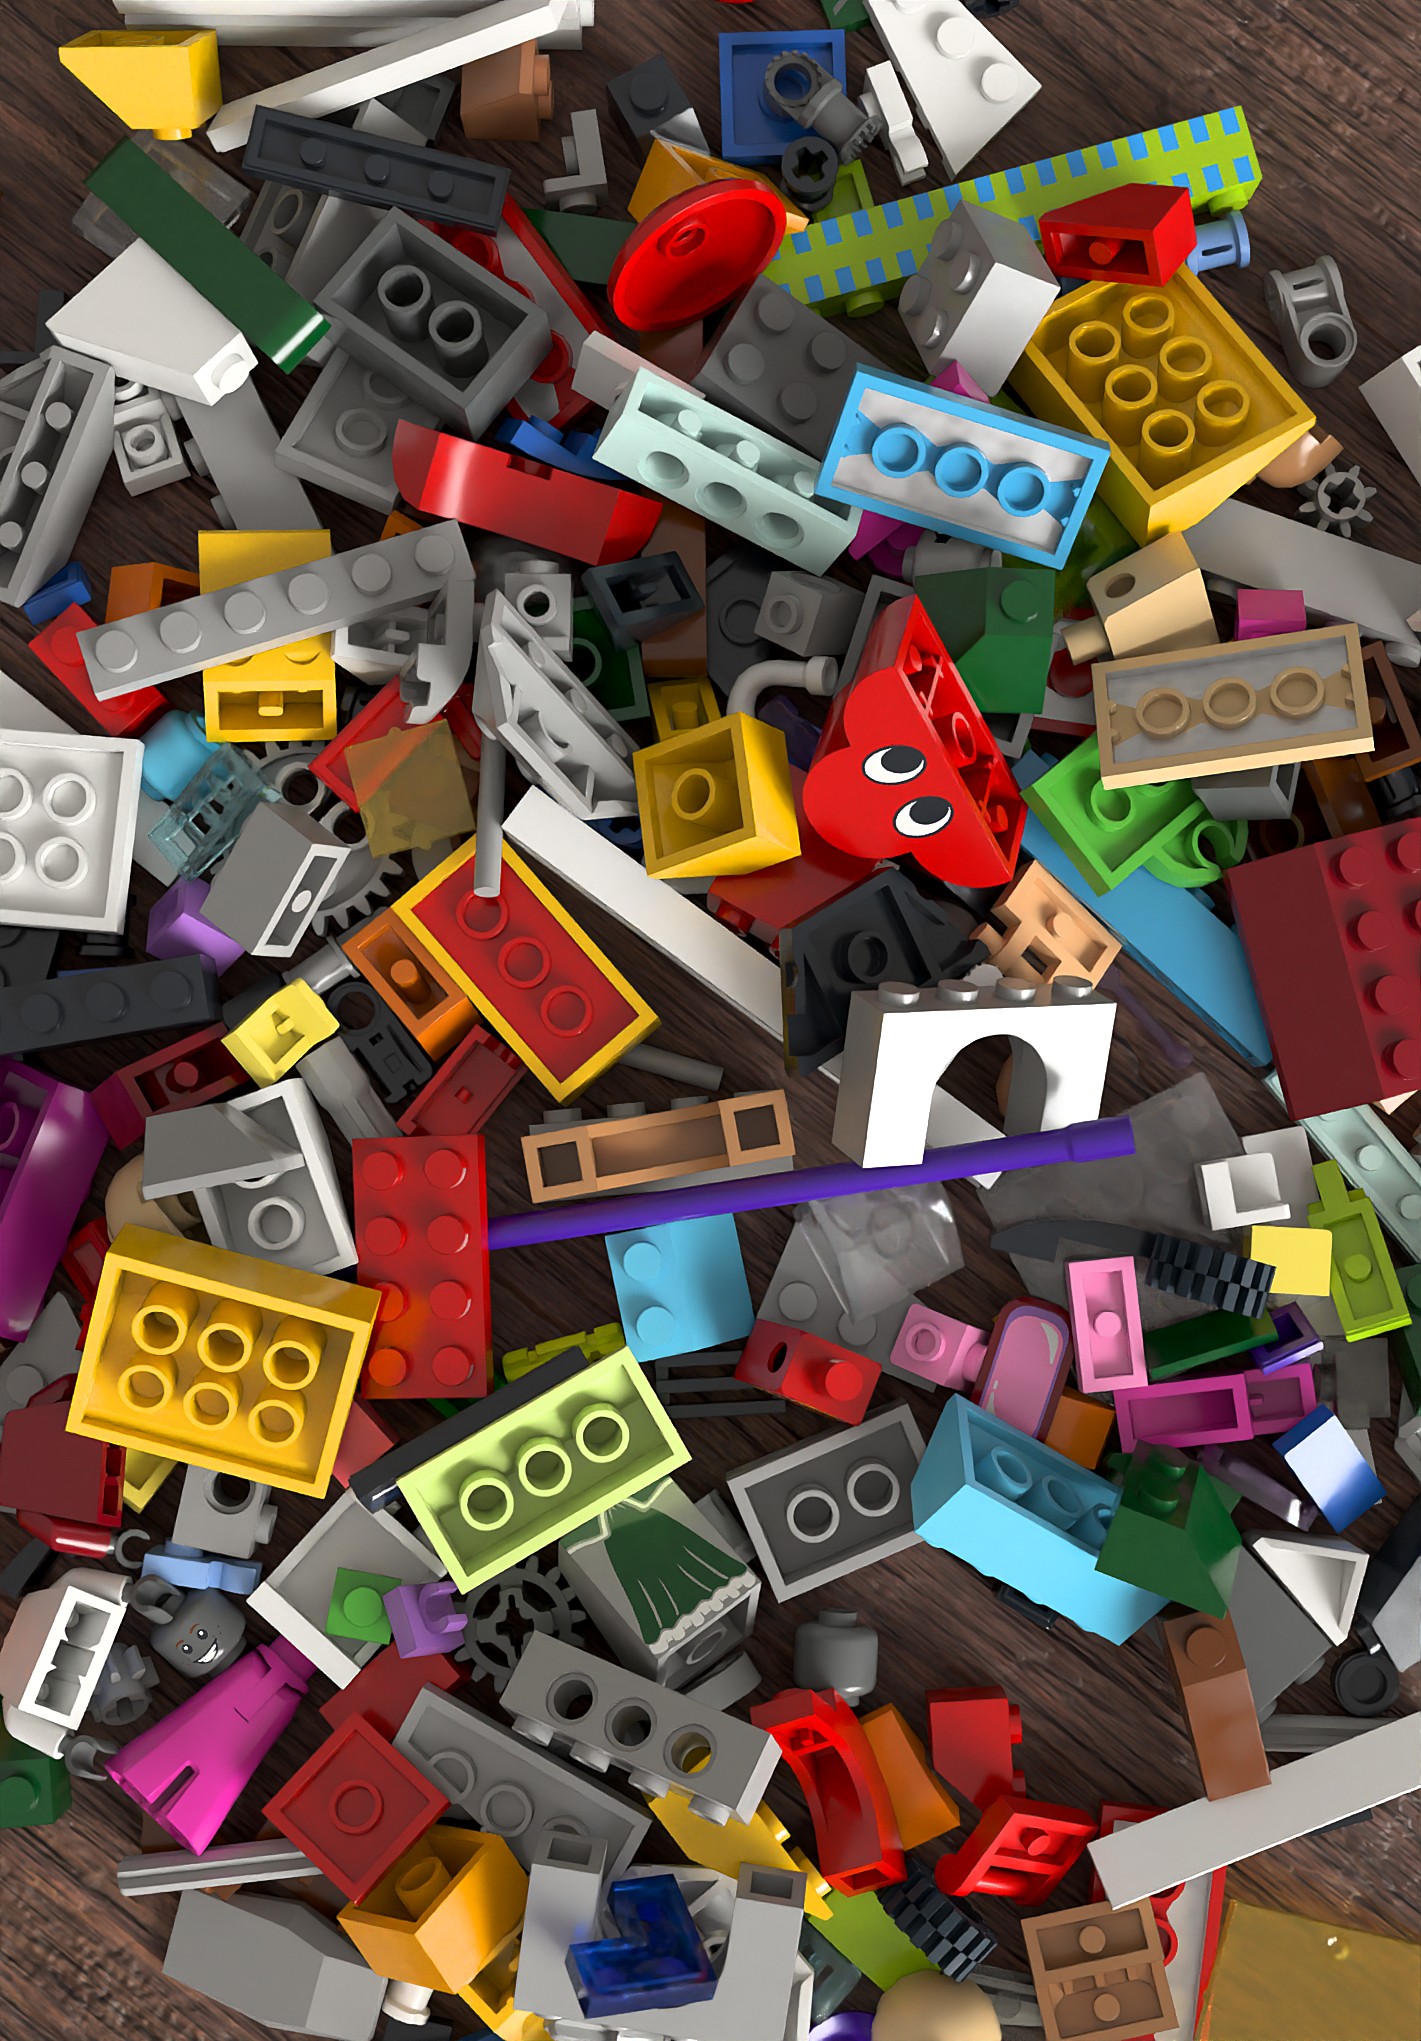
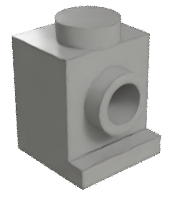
M525 561L520 563V573H505V598L563 662H573L574 583L571 574H559V564L555 562ZM545 597L550 602L548 611L540 617L529 615L525 611V606L530 598Z

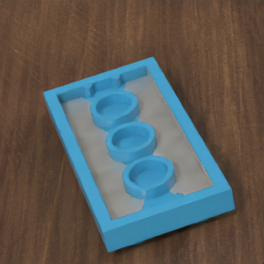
M856 362L814 482V494L1063 570L1111 449L1107 441Z

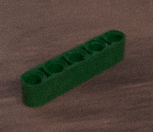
M125 134L83 180L82 183L287 375L291 373L332 327L300 294Z

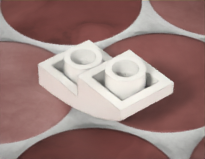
M115 376L114 451L123 482L131 496L191 476L174 421L158 389Z

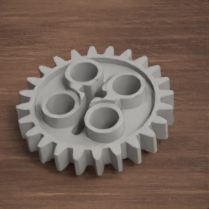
M313 740L311 747L306 746L304 741H289V749L284 750L275 741H265L267 757L261 760L248 750L242 752L244 761L249 768L244 774L229 768L223 771L234 787L230 793L212 791L210 796L224 806L223 813L204 817L205 823L220 830V837L203 843L204 849L209 852L223 854L224 857L223 860L216 863L210 869L212 875L215 876L225 865L241 836L240 831L244 821L254 812L259 801L298 806L318 822L326 810L333 792L317 778L318 792L315 798L305 805H293L288 797V789L291 782L298 776L304 774L315 776L307 766L329 744V740ZM393 776L358 812L367 815L369 830L360 842L347 844L351 847V850L311 920L314 931L320 937L327 936L328 923L331 918H335L337 923L346 931L352 928L350 911L355 908L368 917L373 915L374 910L368 899L373 893L389 900L393 897L390 889L383 883L386 875L405 877L406 872L392 860L394 854L411 852L412 845L403 839L397 838L396 831L406 829L413 825L411 819L394 814L391 811L388 797L392 791L384 792L383 789L390 783ZM341 800L322 817L319 823L339 838L338 826L341 820L346 815L354 812Z

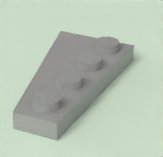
M427 1682L422 1687L392 1743V1746L452 1804L458 1803L482 1826L481 1832L501 1835L516 1860L530 1874L542 1829L608 1840L599 1902L600 1917L655 1817L654 1812L430 1682Z

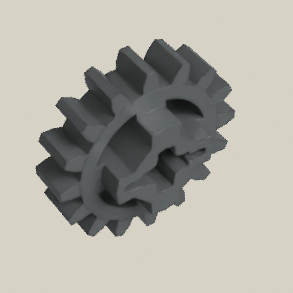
M537 1551L530 1555L526 1564H518L517 1562L466 1592L469 1595L468 1598L452 1597L456 1614L466 1613L468 1619L465 1627L461 1629L465 1643L456 1651L454 1658L456 1662L465 1661L471 1657L474 1659L476 1665L471 1679L475 1682L483 1678L487 1672L495 1675L494 1692L501 1693L508 1679H511L535 1630L546 1635L560 1630L557 1640L571 1646H583L586 1634L572 1626L573 1623L586 1619L587 1611L581 1605H571L570 1600L576 1594L568 1583L562 1586L558 1582L561 1574L558 1569V1562L552 1565L547 1572L539 1568L540 1552ZM527 1581L543 1588L553 1600L541 1601L527 1589ZM500 1583V1600L495 1607L482 1609L481 1612L475 1613L478 1601L483 1594L494 1585ZM514 1597L516 1608H519L521 1617L533 1619L527 1625L521 1646L519 1635H515L513 1625L502 1624L507 1619ZM492 1642L507 1654L508 1662L491 1654L482 1643Z

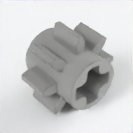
M1330 463L1318 475L1320 484L1311 479L1298 485V492L1307 497L1306 503L1294 512L1293 517L1294 519L1306 518L1308 524L1313 528L1349 539L1351 536L1349 522L1358 528H1365L1372 521V515L1362 508L1365 502L1377 492L1376 488H1364L1362 482L1357 478L1359 466L1355 465L1347 473H1336L1334 466ZM1332 493L1337 494L1341 498L1338 507L1340 511L1337 514L1327 508L1331 500L1329 496Z
M112 1643L85 1710L92 1711L95 1722L99 1723L103 1720L108 1725H123L136 1720L147 1710L149 1703L153 1701L149 1688L160 1682L151 1657L141 1658L139 1650L135 1645L129 1648L123 1643Z

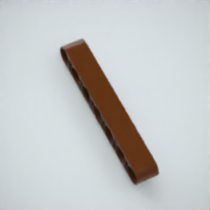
M703 318L675 329L657 332L639 331V356L684 382L703 351ZM640 483L641 496L664 503L660 517L649 540L641 548V558L677 551L706 606L705 517ZM706 607L698 614L642 642L644 678L707 677Z

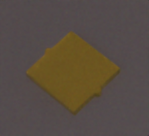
M447 719L401 731L398 727H392L387 736L343 748L371 854L374 859L417 846L423 850H429L432 847V842L477 830Z

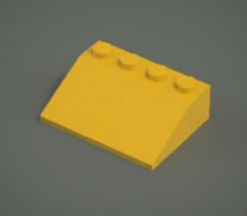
M1184 262L1164 287L1093 280L1053 301L1006 378L1039 420L1109 442L1111 453L1095 491L1141 548L1148 546L1171 532L1179 529L1182 532L1200 522L1315 424L1316 419L1313 412Z
M125 1222L106 1253L65 1431L324 1499L367 1351L382 1291Z

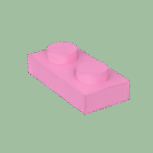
M1127 1254L1064 1262L1079 1391L1082 1393L1148 1386L1133 1256Z

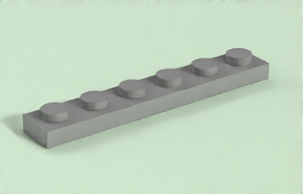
M456 518L76 633L94 693L98 701H103L432 601L448 579L475 581L474 587H477V578Z

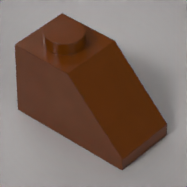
M1381 640L1361 648L1375 750L1354 754L1365 783L1421 761V738Z

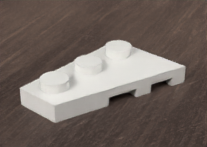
M863 0L862 2L870 15V20L895 70L901 73L917 104L915 110L925 130H930L943 156L941 162L952 182L1036 96L1042 85L959 0Z

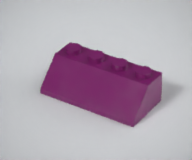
M14 1059L0 1060V1337L25 1343L32 1323L38 1319L42 1311L43 1296L55 1267L66 1253L68 1236L80 1206L87 1200L91 1192L92 1177L103 1150L112 1137L88 1096L94 1089L28 1062Z

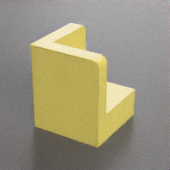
M1269 1223L1243 1226L1241 1256L1277 1267L1269 1293L1329 1296L1332 1233L1329 1230L1283 1227Z

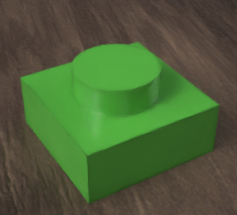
M338 1567L324 1633L389 1645L392 1628L382 1596L397 1586H401L402 1579Z

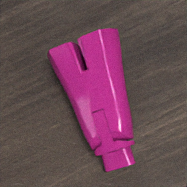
M280 1634L269 1647L260 1644L254 1651H250L233 1662L226 1670L215 1676L183 1704L119 1750L118 1755L113 1754L104 1762L105 1769L112 1779L179 1845L196 1856H200L220 1828L234 1802L259 1764L293 1718L303 1699L302 1697L309 1691L305 1682L317 1671L318 1667Z

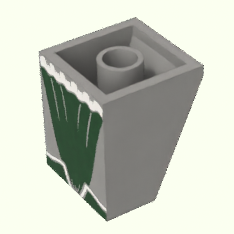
M668 1474L561 1536L558 1549V1569L626 1670L677 1692L753 1633L761 1587L760 1579Z

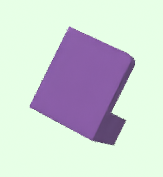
M187 871L149 911L146 952L161 960L193 954L215 958L219 978L243 954L245 949L199 912L210 892V884Z

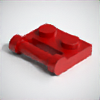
M1000 1794L997 1800L983 1812L980 1823L957 1854L949 1853L943 1855L938 1860L934 1873L935 1883L944 1894L962 1897L968 1895L971 1891L1011 1897V1900L1017 1905L1035 1908L1041 1906L1048 1899L1100 1828L1086 1810ZM990 1866H997V1867L1009 1868V1869H1014V1870H1007V1869L995 1868V1867H990Z

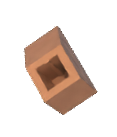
M537 38L463 64L460 117L465 137L467 139L540 142L541 119L552 120L554 83L553 80H550L549 55H539Z

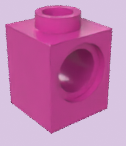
M1237 589L1233 642L1306 630L1303 590Z

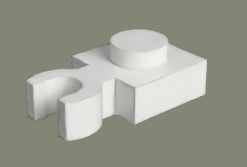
M890 60L866 69L863 94L857 97L859 109L868 118L876 115L883 122L878 133L885 150L889 149L894 169L901 185L905 186L926 178L924 167H927L929 163L923 146L912 127L913 117Z

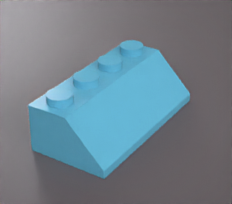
M955 1393L947 1401L910 1485L914 1533L920 1535L928 1544L937 1548H943L969 1562L982 1574L994 1576L1023 1592L1031 1601L1037 1604H1044L1070 1618L1083 1630L1095 1632L1118 1646L1171 1601L1168 1598L1094 1570L1119 1487Z

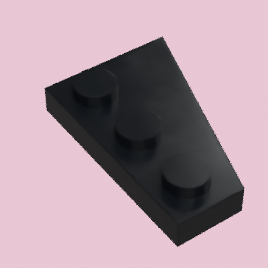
M744 537L706 568L707 677L727 701L738 676L751 665L768 661L778 645L754 633L772 571H807Z

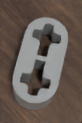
M742 1650L728 1656L704 1671L677 1692L722 1711L754 1689L761 1682L762 1677L746 1652ZM644 1720L645 1724L651 1731V1721Z

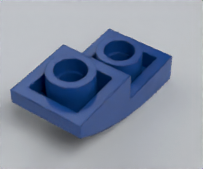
M531 415L527 422L506 417L494 437V440L510 450L559 470L593 478L633 480L592 458L602 430L597 428L593 435L571 431L561 446L559 444L564 435L544 420L534 415Z

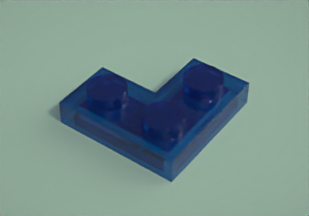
M674 1874L612 1881L606 1900L621 1937L570 1944L564 1961L584 2019L713 2000L719 1981Z

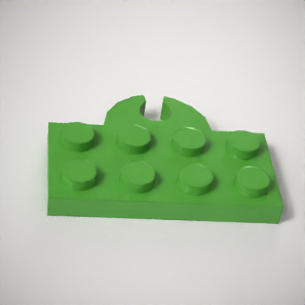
M1097 730L1019 793L1097 897L1113 890L1140 865L1148 869L1157 879L1178 888H1200L1222 878L1223 875L1218 865L1207 861L1201 855L1198 848L1199 834L1210 840L1215 849L1216 862L1224 869L1240 863L1245 854L1249 833L1247 820L1215 821L1200 797L1195 795L1191 778L1105 790L1101 778Z

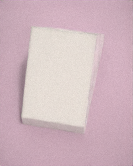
M412 606L331 631L330 658L368 685L387 684L396 674L400 676L401 668L419 643L427 644L428 609Z

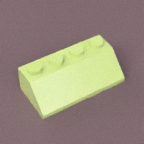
M627 1344L396 1478V1483L463 1595L680 1467L692 1458Z

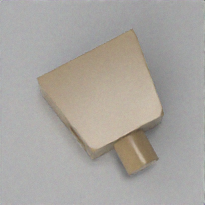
M1180 529L1167 534L1090 577L1086 588L1095 616L1060 629L1074 666L1105 653H1108L1111 660L1114 661L1220 644L1200 568Z

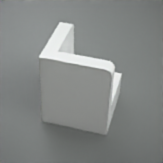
M1259 1152L1194 1163L1204 1226L1214 1231L1290 1218L1288 1204L1281 1202L1274 1157L1270 1152Z

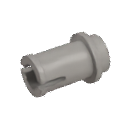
M715 1488L695 1502L694 1505L739 1557L747 1563L758 1555L750 1535L747 1536Z

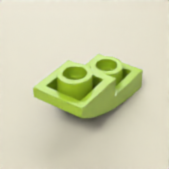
M829 1884L831 1890L821 1898L834 1915L825 1921L807 1912L803 1913L817 1930L884 1992L904 1976L924 1969L941 1971L938 1964L934 1965L926 1958L925 1953L920 1948L917 1949L909 1941V1936L901 1932L894 1924L895 1920L886 1914L883 1910L884 1906L877 1899V1894L879 1893L877 1890L848 1898Z

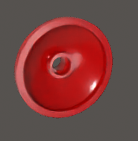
M726 178L709 181L686 189L660 203L630 233L613 262L608 279L607 297L618 319L629 328L644 332L665 331L693 323L728 304L759 273L766 269L777 253L787 226L786 210L773 189L762 182Z

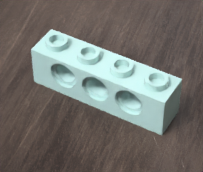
M641 366L610 409L592 457L600 463L819 577L823 575L855 538L864 510L814 494V482L821 462Z

